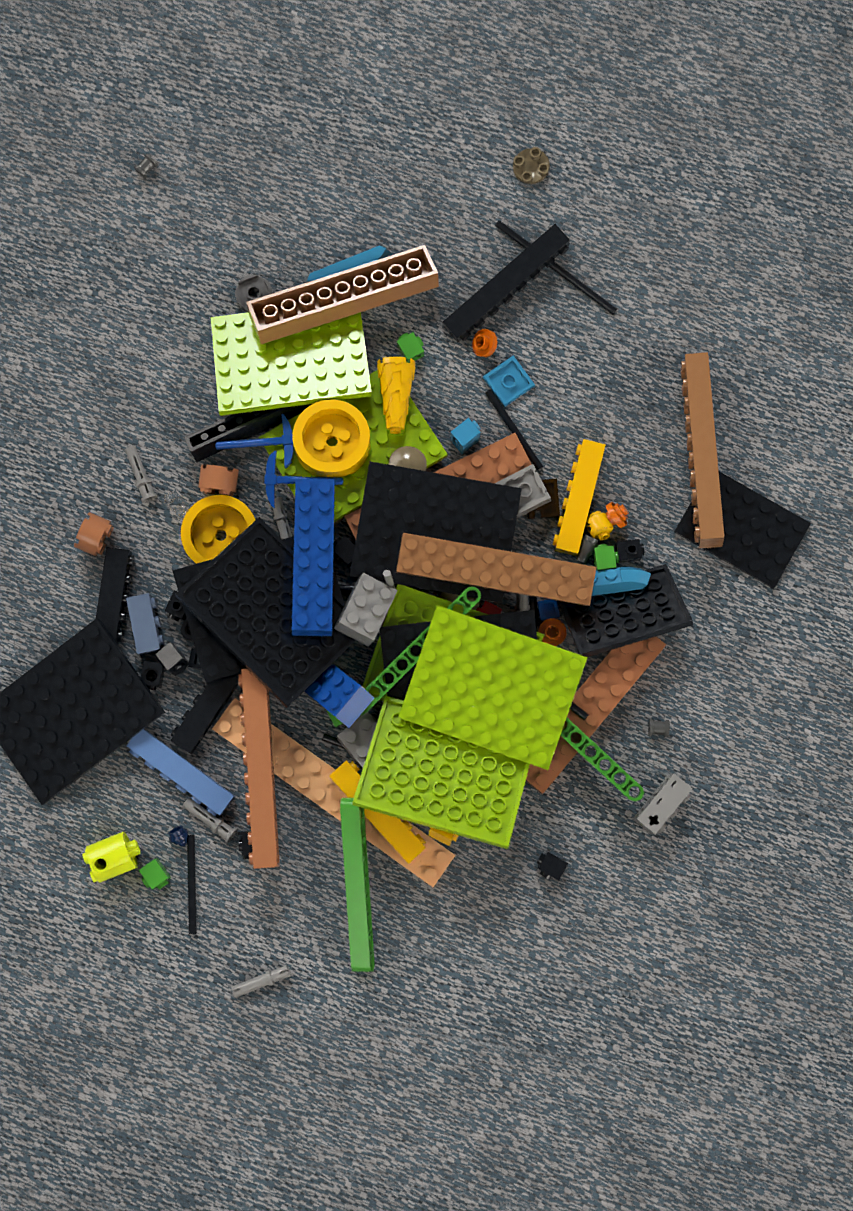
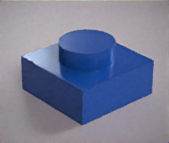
M550 599L537 601L540 621L560 617L557 601Z

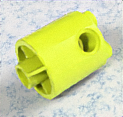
M121 832L86 846L85 853H82L85 863L91 867L90 876L93 882L98 881L101 883L138 868L136 856L141 854L136 840L130 841L127 834ZM99 859H104L106 863H102Z

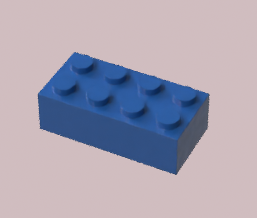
M331 664L304 691L348 728L352 726L374 699L367 690L334 664Z

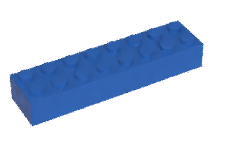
M296 478L292 635L332 636L335 479Z

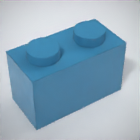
M467 418L451 431L450 441L463 454L480 440L481 432L479 430L481 428L476 421H471Z

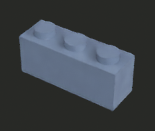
M149 593L126 598L137 654L142 656L159 652L162 646H165L163 635H159L158 627H161L159 616L155 615L154 609H157L156 598H152V595Z

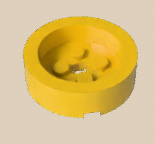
M322 400L307 407L299 415L293 428V445L299 463L306 471L316 477H344L358 471L365 463L370 451V431L363 414L353 405L341 400ZM335 438L338 442L335 446H329L327 440Z
M227 495L205 497L196 502L183 519L181 525L182 545L187 555L195 564L214 559L256 519L251 510L234 497ZM219 531H225L227 534L226 538L222 541L216 539V534Z

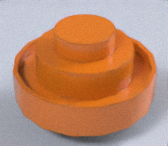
M488 329L479 330L472 342L474 353L480 357L491 356L497 348L496 334Z
M608 503L606 505L608 511L606 516L613 526L617 524L619 528L626 526L627 515L629 514L623 504Z
M555 618L543 621L538 632L544 634L542 642L553 646L560 645L567 635L565 625Z

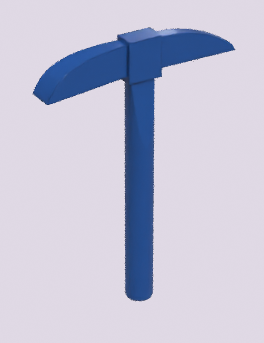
M282 414L284 434L282 437L216 442L215 446L217 450L283 445L284 467L286 469L293 460L292 429L289 421Z
M277 451L272 452L267 460L264 484L266 485L268 500L273 508H275V485L295 484L296 478L335 479V485L343 484L342 477L275 475Z

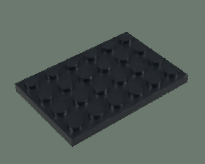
M719 471L724 541L722 547L702 549L774 589L811 523ZM690 503L674 533L699 546V543H695L694 531L697 524H693V508L696 507Z
M666 564L645 570L651 573L647 586L643 589L591 596L590 606L558 601L579 655L590 657L693 625V620Z

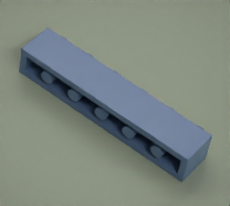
M146 729L135 735L127 744V747L130 748V754L136 758L141 756L146 760L145 765L152 770L157 768L161 771V777L168 782L173 780L177 783L175 786L183 793L189 792L192 795L191 799L199 805L204 803L208 806L206 810L214 816L217 814L222 816L236 797Z

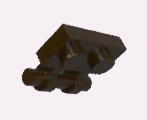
M557 478L542 480L551 497V501L527 513L528 519H535L536 511H540L541 519L560 516Z

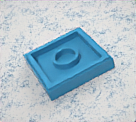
M514 355L483 376L485 382L504 407L535 387L534 382Z

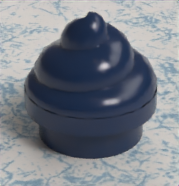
M178 826L169 831L170 842L181 847L185 846L188 837L187 829H184L183 826Z

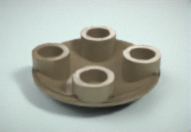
M538 147L521 151L513 160L515 176L526 184H536L542 181L550 169L548 157Z
M404 446L391 454L388 465L426 471L427 461L419 449Z

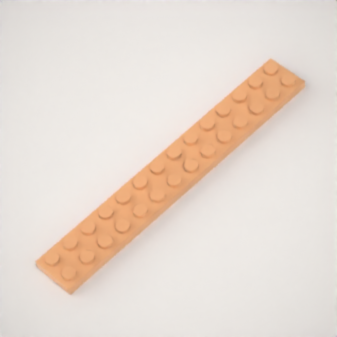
M234 698L212 730L246 753V746L242 744V733H245V727L241 725V714L244 713V707L242 708L240 701ZM271 724L274 774L341 821L340 801L342 798L348 797L329 777L336 769ZM365 817L366 840L432 887L435 886L455 857V854L409 822L413 827L411 832L415 836L419 833L426 841L424 844L426 848L408 864Z

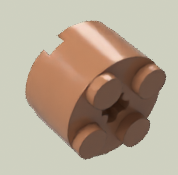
M201 465L198 488L203 493L215 494V491H219V494L233 497L237 491L239 470L235 468L228 470V467L216 465Z
M89 512L87 515L90 518L83 520L76 536L79 542L78 544L74 543V547L94 556L102 555L106 547L104 540L106 536L110 538L114 527H112L111 521Z

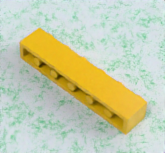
M583 439L582 444L577 446L575 455H579L578 460L573 462L571 473H574L573 480L568 481L566 491H570L569 496L563 500L561 509H565L563 516H559L557 527H560L559 535L555 534L552 545L556 546L555 551L573 556L578 555L606 444Z
M346 760L329 777L348 798H354L360 779V774L358 773L360 769L353 761L349 763ZM364 808L365 817L408 864L426 848L424 846L426 841L419 833L415 836L411 832L413 827L407 820L401 821L400 818Z

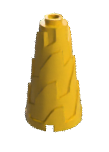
M384 357L383 363H381L380 359L377 361L378 378H380L383 398V415H385L386 429L390 430L391 434H400L401 430L405 428L406 415H408L409 397L415 374V361L410 358V363H407L406 357Z

